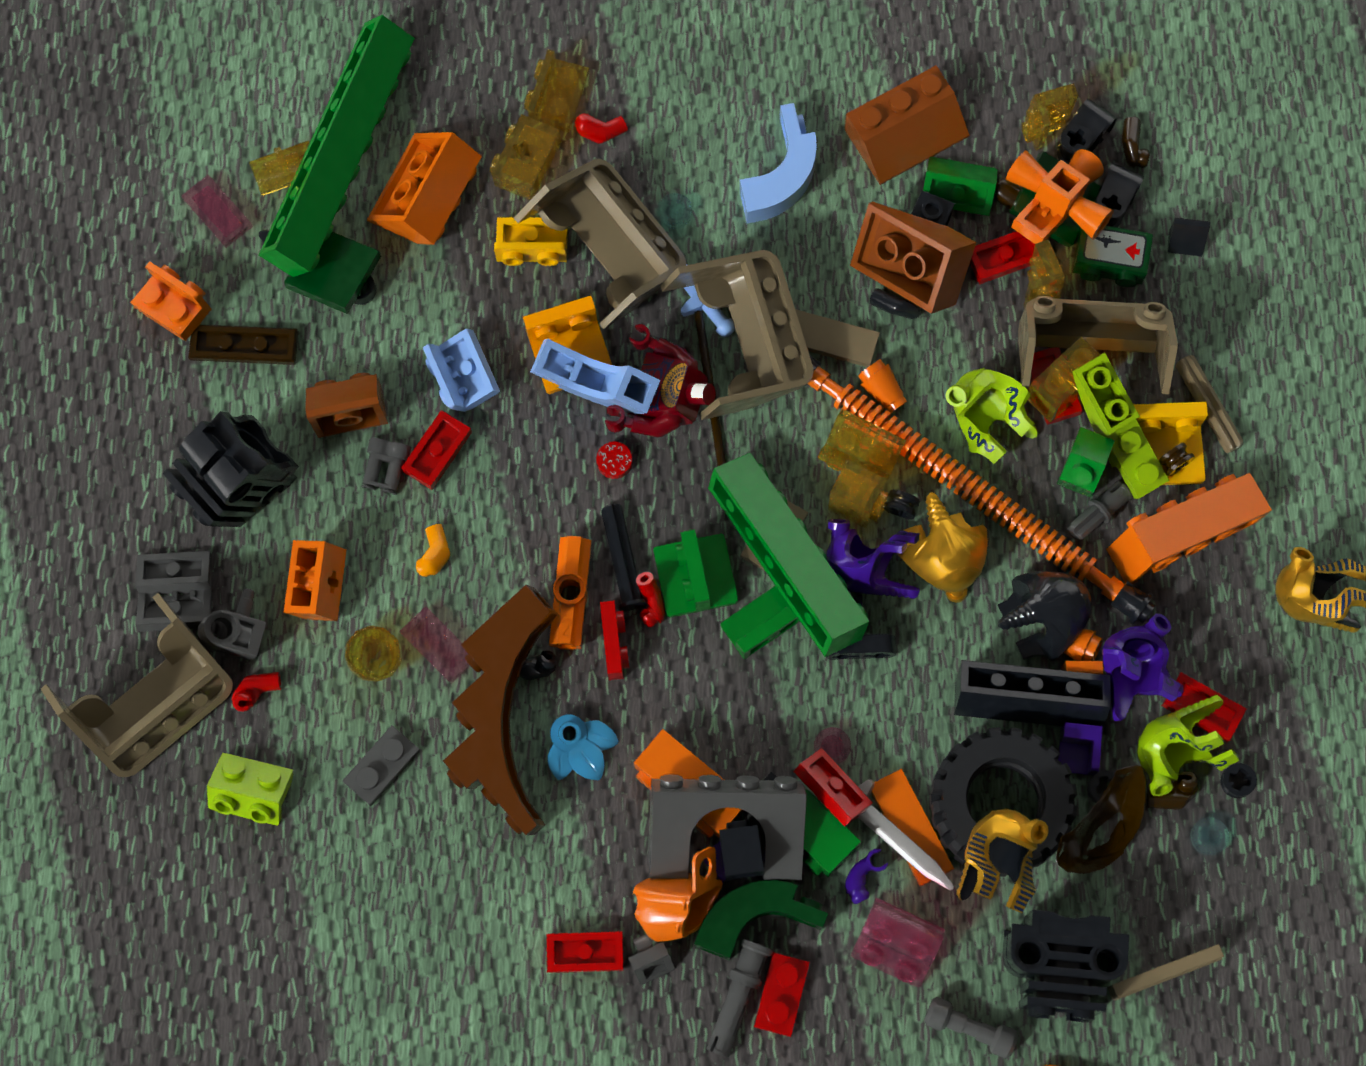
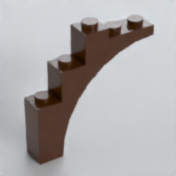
M529 585L521 588L461 644L468 653L464 657L468 664L476 672L480 673L483 670L484 673L452 702L458 710L455 714L457 719L465 728L470 731L474 728L475 731L448 755L443 762L449 768L447 775L459 788L465 786L466 789H476L482 784L484 786L481 790L483 795L494 806L499 804L508 814L505 820L516 833L535 835L545 826V823L529 802L517 775L511 749L510 714L514 689L524 661L539 636L558 614L542 595Z

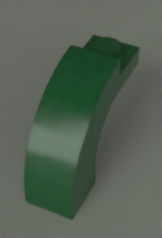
M776 880L749 883L729 892L713 906L701 925L694 947L730 961L742 930L759 917L780 915L822 931L828 913L821 911L823 905L812 899L801 897L800 902L793 900L798 886L796 884Z

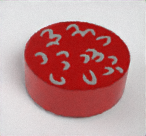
M608 442L599 449L596 456L597 467L607 478H622L631 470L633 463L632 454L623 443Z

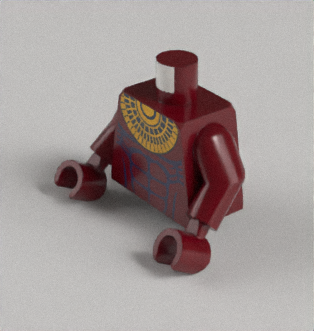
M638 324L635 325V329L645 333L646 338L643 341H636L629 337L632 345L638 350H645L647 348L654 350L653 353H646L641 371L659 379L660 382L647 414L627 413L630 416L627 417L623 408L618 405H611L607 407V413L611 416H618L620 419L617 421L605 420V424L609 431L614 433L620 432L627 427L630 428V432L658 438L676 430L681 425H689L695 422L700 405H710L713 403L716 390L712 384L707 383V376L698 370V362L683 347L662 337L659 340L653 338L645 325Z

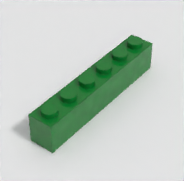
M751 453L715 467L708 489L824 657L862 640L870 622L864 607L856 603L848 592L846 582L840 575H836L829 565L823 549L816 546L808 535L804 522L795 517L788 507L784 494L779 490L777 491L771 483L765 467L757 463Z

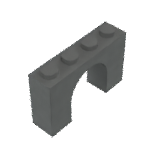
M674 774L663 775L660 779H651L648 848L650 878L688 879L690 838L695 825L711 811L732 807L749 812L762 825L761 854L764 880H802L807 796L803 782L797 781L796 778L790 776H779L774 780H759L757 777L748 775L739 776L736 780H721L720 777L715 775H703L699 779H683L682 776Z

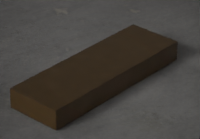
M199 324L191 334L188 358L192 361L295 365L299 331L293 328Z

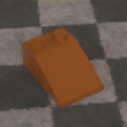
M876 202L868 203L850 266L932 314L956 305L977 242L948 226Z

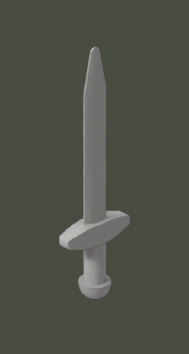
M869 779L858 787L869 797L875 782ZM872 804L858 817L923 876L948 890H953V883L938 863Z

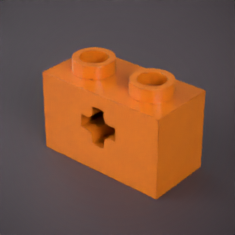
M293 540L284 613L308 620L338 621L346 549L326 541Z

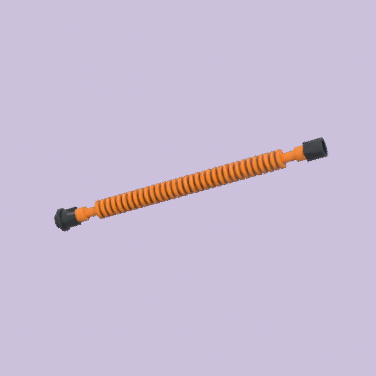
M810 355L814 372L812 379L807 384L818 392L823 390L836 400L833 405L834 408L839 410L843 405L841 413L846 415L850 411L848 418L854 420L857 417L856 423L859 426L866 421L863 426L866 431H869L873 426L871 430L873 436L881 432L878 436L880 441L883 442L888 437L886 441L887 446L891 447L896 442L893 450L899 452L903 447L900 455L906 458L911 453L908 458L911 463H914L918 458L916 463L918 468L926 464L923 469L925 473L928 474L934 469L931 474L932 478L936 479L941 474L938 480L939 483L943 485L949 480L946 488L951 490L956 485L953 493L959 495L964 491L961 498L966 501L971 496L969 504L974 506L979 502L976 509L980 512L987 507L984 515L989 517L994 512L995 514L991 520L995 523L1002 518L999 524L1002 528L1009 523L1010 525L1007 529L1009 533L1018 529L1015 534L1016 538L1020 539L1025 534L1026 536L1022 540L1023 543L1027 545L1032 539L1033 542L1030 548L1035 550L1040 545L1041 547L1037 553L1043 555L1047 550L1048 554L1045 557L1047 560L1050 561L1053 556L1057 557L1053 562L1054 565L1058 566L1062 561L1064 562L1061 570L1066 572L1071 567L1072 569L1069 574L1075 576L1078 572L1080 574L1078 576L1079 580L1083 581L1086 578L1102 589L1101 594L1112 601L1111 605L1130 618L1128 621L1130 624L1133 625L1136 620L1144 623L1156 606L1150 602L1154 597L1152 593L1149 592L1147 595L1129 581L1125 584L1115 576L1112 578L1107 576L1094 566L1098 559L1092 557L1089 562L1086 561L1090 555L1088 552L1085 551L1082 556H1079L1078 554L1082 550L1081 547L1077 546L1072 551L1071 548L1074 542L1069 540L1066 545L1063 544L1067 537L1061 535L1058 540L1055 539L1059 533L1057 530L1054 529L1051 534H1048L1051 528L1050 525L1046 524L1041 529L1040 526L1043 520L1038 518L1033 523L1032 521L1036 515L1030 513L1026 518L1025 515L1028 510L1024 507L1020 512H1017L1020 507L1019 503L1015 502L1010 507L1012 498L1008 496L1002 501L1005 493L1000 491L995 496L994 494L998 488L992 486L987 490L990 483L985 480L980 485L982 477L979 475L975 476L972 480L974 471L969 469L964 474L967 466L961 464L957 469L956 467L959 464L957 459H953L949 463L952 456L946 453L942 458L944 450L938 448L934 452L937 445L933 442L926 447L929 439L924 437L919 442L922 434L916 432L911 436L914 431L912 427L909 426L904 431L907 425L905 422L901 421L897 425L898 417L893 416L890 419L892 413L888 410L882 414L884 407L878 405L875 408L877 402L874 400L868 402L869 397L865 394L861 396L862 392L858 389L853 392V385L848 384L845 388L840 386L830 378V373L820 367L821 363Z

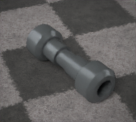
M940 997L932 999L924 1018L927 1026L938 1031L948 1028L960 1034L963 1032L975 1037V1040L990 1046L992 1054L1004 1059L1011 1057L1019 1037L1017 1030L1003 1024L996 1028L984 1022H976L967 1018V1015L953 1010L951 1002Z

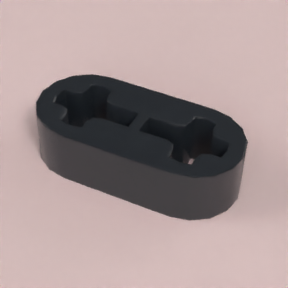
M889 634L863 635L862 640L827 656V659L895 657L896 637Z

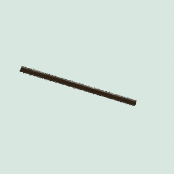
M696 311L694 316L703 373L707 376V383L714 386L703 311ZM719 416L710 418L717 466L726 463L720 420Z

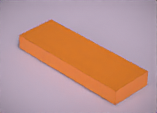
M900 769L876 781L871 794L881 813L933 858L945 874L953 871L954 867L903 770ZM907 861L920 887L932 881L923 876Z

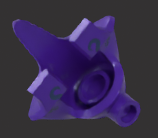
M828 520V529H831V543L826 551L827 561L836 575L838 574L844 579L848 591L881 596L909 597L911 599L918 597L919 588L903 583L900 584L892 580L889 581L885 577V572L895 553L902 554L907 550V543L916 544L919 541L920 533L900 530L878 548L871 549L862 543L856 529H850L849 520Z
M1155 614L1144 626H1134L1120 630L1109 637L1102 647L1104 669L1106 674L1110 675L1112 717L1114 721H1121L1126 718L1135 695H1159L1173 702L1177 697L1182 696L1184 692L1183 685L1171 678L1166 667L1169 650L1163 637L1171 631V623L1162 614Z

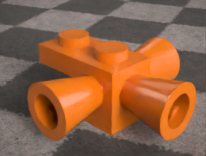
M1080 149L1075 152L1069 164L1060 160L1048 173L1027 150L1021 153L1009 169L1006 180L1031 190L1036 195L1014 219L1011 228L1041 247L1070 216L1094 240L1105 228L1114 212L1110 208L1083 197L1087 186L1103 175L1104 168L1101 160L1091 151Z

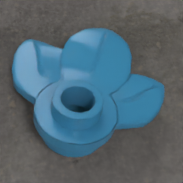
M562 715L553 722L550 728V738L553 745L547 755L548 767L558 780L565 778L572 770L584 778L600 780L605 766L602 751L617 745L618 738L609 726L599 720L583 722L582 719L575 715ZM567 726H572L575 729L576 734L572 740H566L563 737V730Z

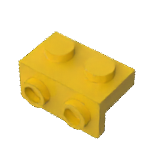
M497 217L496 242L494 243L496 260L509 266L522 265L523 262H538L540 265L554 266L559 262H567L568 229L559 231L549 228L541 217H529L520 223H517L514 217Z

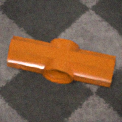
M581 536L560 537L557 573L553 586V609L558 616L551 623L549 646L559 649H581L585 605L588 599L587 585L592 540ZM568 586H576L581 590L578 597L573 600L564 599L561 597V593Z

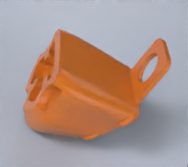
M709 846L694 854L692 858V873L688 872V879L649 877L635 886L633 894L637 897V908L634 915L649 938L656 942H665L685 938L699 930L707 914L712 909L723 884L721 880L716 879V849ZM707 858L709 862L708 873L706 876L700 875V866L702 861Z

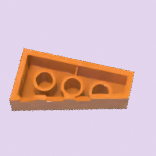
M1251 473L1236 478L1234 474L1228 475L1215 483L1216 488L1207 491L1205 487H1201L1185 497L1187 500L1178 504L1176 500H1172L1156 509L1157 514L1148 517L1146 513H1142L1126 523L1128 528L1106 549L1125 584L1127 581L1131 584L1138 582L1150 569L1153 573H1156L1182 557L1181 552L1187 558L1212 543L1210 539L1217 543L1259 522L1271 512V507Z

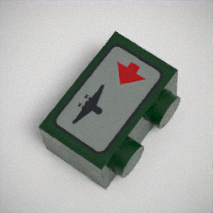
M1105 226L1101 233L1092 240L1080 228L1072 273L1080 274V277L1087 281H1099L1101 278L1115 280V283L1122 287H1134L1136 284L1142 285L1148 272L1153 234Z

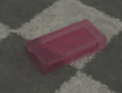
M209 175L205 176L181 195L185 203L225 248L253 227L251 222Z
M426 606L399 631L450 684L470 666L464 658L468 653L461 646L462 642Z

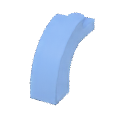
M794 103L780 105V122L787 148V154L783 162L770 173L740 180V196L747 224L770 219L788 210L802 197L813 177L817 149L815 132L806 133L804 117L802 114H796Z
M548 338L543 340L530 371L541 378L559 385L558 388L607 407L618 405L623 408L624 412L634 414H647L660 382L659 379L632 366L606 364L584 356Z

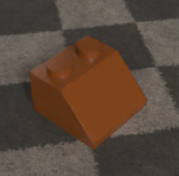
M357 373L350 376L349 380L339 382L323 380L315 383V387L306 388V416L318 438L388 424L381 383L377 374Z

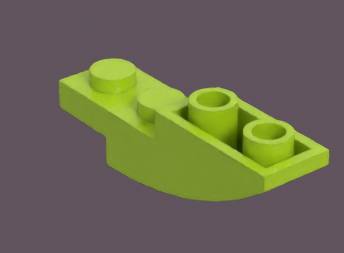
M1106 353L1100 354L1073 370L1072 373L1080 399L1094 432L1115 440L1108 460L1112 467L1118 468L1133 498L1140 499L1168 482L1169 479L1136 420L1140 416Z

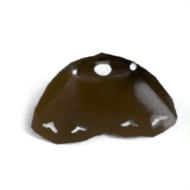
M1134 765L1116 770L1112 781L1101 799L1093 806L1089 814L1083 818L1072 832L1061 837L1055 859L1057 864L1066 872L1080 874L1095 872L1107 867L1124 853V849L1139 830L1144 815L1146 778L1142 766ZM1131 772L1125 778L1118 777L1119 775H1126L1127 773ZM1121 812L1123 819L1119 820L1109 841L1093 849H1088L1096 829L1113 815ZM1083 855H1086V856H1088V858H1087V859H1083L1082 856H1083Z

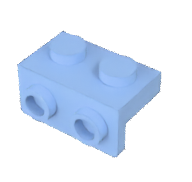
M466 328L439 346L429 343L423 347L427 357L426 366L431 374L436 377L440 387L439 395L441 400L450 409L462 412L469 411L500 392L474 330Z

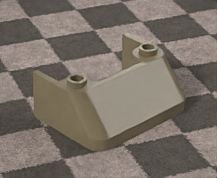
M594 159L545 184L514 217L515 221L520 223L538 213L549 228L563 231L572 227L611 275L614 281L607 286L606 295L614 310L599 323L603 329L634 311L660 290V285L678 267L686 265L685 256L615 168L602 159Z
M759 250L681 266L660 285L662 292L695 286L698 298L705 306L712 309L729 307L748 372L741 373L730 381L728 396L717 398L700 412L701 420L754 408L801 389L812 379L813 365L781 263L772 252Z
M1039 296L1026 304L1019 322L1018 344L1022 386H1030L1035 346L1155 353L1162 394H1169L1178 342L1172 312L1161 303L1149 302L1143 304L1070 300Z
M159 593L152 598L171 621L160 632L157 639L158 649L166 659L110 706L99 696L85 695L68 707L47 684L41 688L57 716L119 777H130L137 774L225 701L233 688L230 676Z

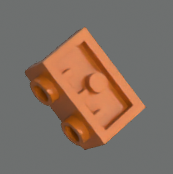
M149 261L145 268L152 277L130 303L141 313L186 342L212 310L203 299L206 293L192 281H188L186 284L179 280L181 277L164 264L159 268Z

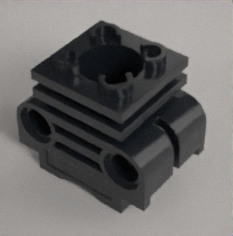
M220 411L211 422L201 421L186 437L179 447V452L185 459L177 458L172 463L177 469H166L163 475L171 483L169 486L171 491L180 499H185L194 509L192 513L201 524L212 527H241L246 523L242 517H252L256 513L252 507H265L270 503L268 501L270 497L276 492L281 494L297 479L294 472L299 466L287 453L282 452L273 445L265 428L254 416L243 415L233 417L229 412Z
M1032 910L1029 916L1024 917V925L1012 924L1011 931L1004 930L1003 964L1006 970L1015 977L1034 979V981L1029 980L1020 985L1021 994H1031L1033 997L1027 996L1020 1000L1019 1009L1028 1010V1017L1050 1019V1015L1056 1016L1057 1012L1067 1013V1021L1089 1022V1020H1095L1096 1015L1106 1012V1004L1094 1003L1091 1000L1096 1001L1107 996V988L1093 987L1092 985H1104L1122 976L1128 965L1129 934L1110 933L1111 917L1090 915L1084 918H1067L1051 911ZM1019 948H1026L1031 952L1033 957L1032 965L1025 964L1020 960L1018 955ZM1097 955L1103 956L1108 961V972L1102 971L1098 967Z

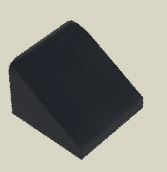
M1175 218L1169 229L1168 253L1202 257L1210 229V222Z

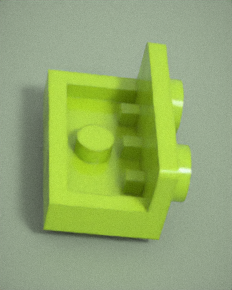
M222 752L207 784L208 808L224 815H236L251 819L257 823H268L278 826L281 821V806L292 783L293 769Z

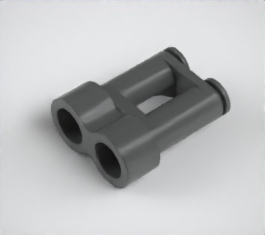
M371 437L367 448V453L370 455L362 482L364 485L361 487L365 489L370 488L374 491L376 490L374 487L384 489L382 490L383 493L389 492L392 495H396L402 474L401 467L410 456L412 447L402 443ZM382 462L389 463L384 484L377 482Z

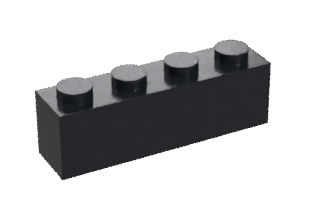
M961 660L955 682L954 715L1054 726H1062L1065 722L1104 727L1111 708L1110 675Z

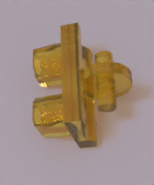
M309 141L283 150L280 146L274 148L275 153L249 162L262 196L291 185L308 148Z

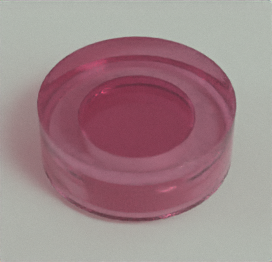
M835 727L826 728L819 732L815 738L814 753L822 748L839 765L848 758L851 750V741L843 730Z

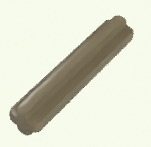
M1189 355L1182 358L1176 364V368L1195 401L1207 402L1208 416L1206 420L1224 452L1230 453L1239 449L1243 445V439L1195 356Z

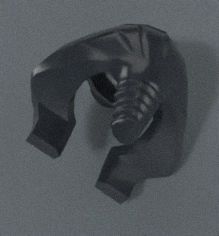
M1036 571L1018 575L1012 580V595L1007 601L998 604V608L1003 616L998 621V627L1009 630L1010 628L1015 629L1016 627L1027 626L1036 622L1044 624L1046 634L1038 632L1016 642V645L1023 660L1033 656H1046L1049 660L1055 661L1077 639L1091 618L1092 598L1090 592L1081 580L1069 573Z

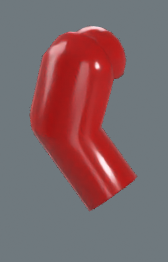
M587 113L580 114L575 120L578 134L597 144H602L628 131L621 115L606 123Z
M643 572L637 576L636 583L643 598L647 600L648 607L641 610L639 616L644 624L651 628L658 622L661 624L666 614L661 590L653 574Z
M280 672L254 674L244 677L232 695L233 707L240 712L248 711L254 706L263 692L281 690Z

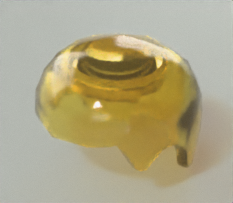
M369 625L355 631L345 645V660L349 670L359 679L378 682L391 677L402 661L399 641L383 627ZM381 650V654L378 660L369 663L370 660ZM386 660V664L379 668L382 661Z

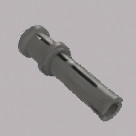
M742 939L740 943L743 948L735 969H730L729 979L732 982L713 1034L706 1047L707 1050L727 1058L730 1056L733 1042L754 989L757 990L758 986H761L760 975L766 959L773 954V950Z

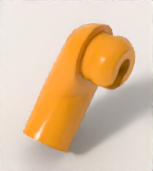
M442 524L431 525L425 529L430 547L422 558L417 560L415 566L418 574L423 577L439 573L450 558V550Z

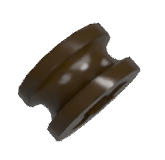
M1184 442L1169 450L1159 459L1160 464L1167 467L1166 474L1168 476L1177 473L1195 458L1193 453L1188 454L1186 452L1187 446Z

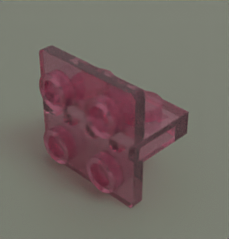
M876 897L851 952V957L918 988L921 986L942 945L945 929Z

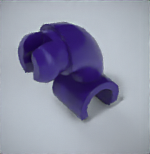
M882 849L871 850L866 858L857 862L849 871L845 881V890L854 904L869 898V892L865 887L867 873L871 870L881 872L887 868L889 863L881 867H875L870 861L872 855L881 852Z

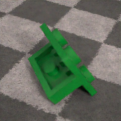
M694 529L680 532L681 542L654 547L653 552L665 610L669 618L738 603L724 534L720 533L697 538Z

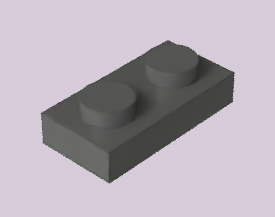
M392 725L342 781L366 803L372 806L421 750Z

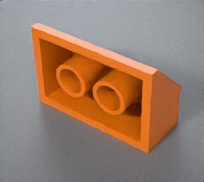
M453 132L414 133L367 221L414 243L434 245L443 235L445 224L450 214L460 204L461 194L467 183L475 176L476 166L482 156Z

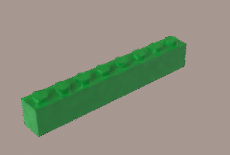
M384 15L364 23L258 254L291 277L311 272L317 266L320 260L319 250L323 242L329 238L333 231L334 225L332 221L347 200L345 192L349 183L357 177L360 171L358 163L373 142L371 134L386 113L384 105L388 97L393 94L398 86L399 80L397 77L401 68L407 64L411 57V51L409 50L415 38Z

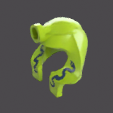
M981 368L967 372L956 384L946 391V400L950 405L954 406L958 422L968 442L969 452L978 453L989 459L993 464L1007 452L988 433L991 424L996 420L1009 424L1021 437L1024 434L1032 439L1037 437L1038 430L1034 426L1035 423L1027 416L1024 408L1030 393L1025 386H1022L1014 378L994 370Z
M1215 695L1211 698H1206L1204 701L1201 700L1199 703H1194L1192 706L1189 705L1186 708L1160 716L1146 725L1138 739L1137 755L1141 766L1150 777L1151 783L1149 788L1153 796H1163L1173 790L1171 781H1177L1179 770L1184 764L1205 762L1222 771L1240 761L1233 749L1214 757L1209 752L1225 744L1217 731L1195 737L1192 731L1195 723L1204 719L1205 716H1209L1215 709L1223 705V700L1220 696Z

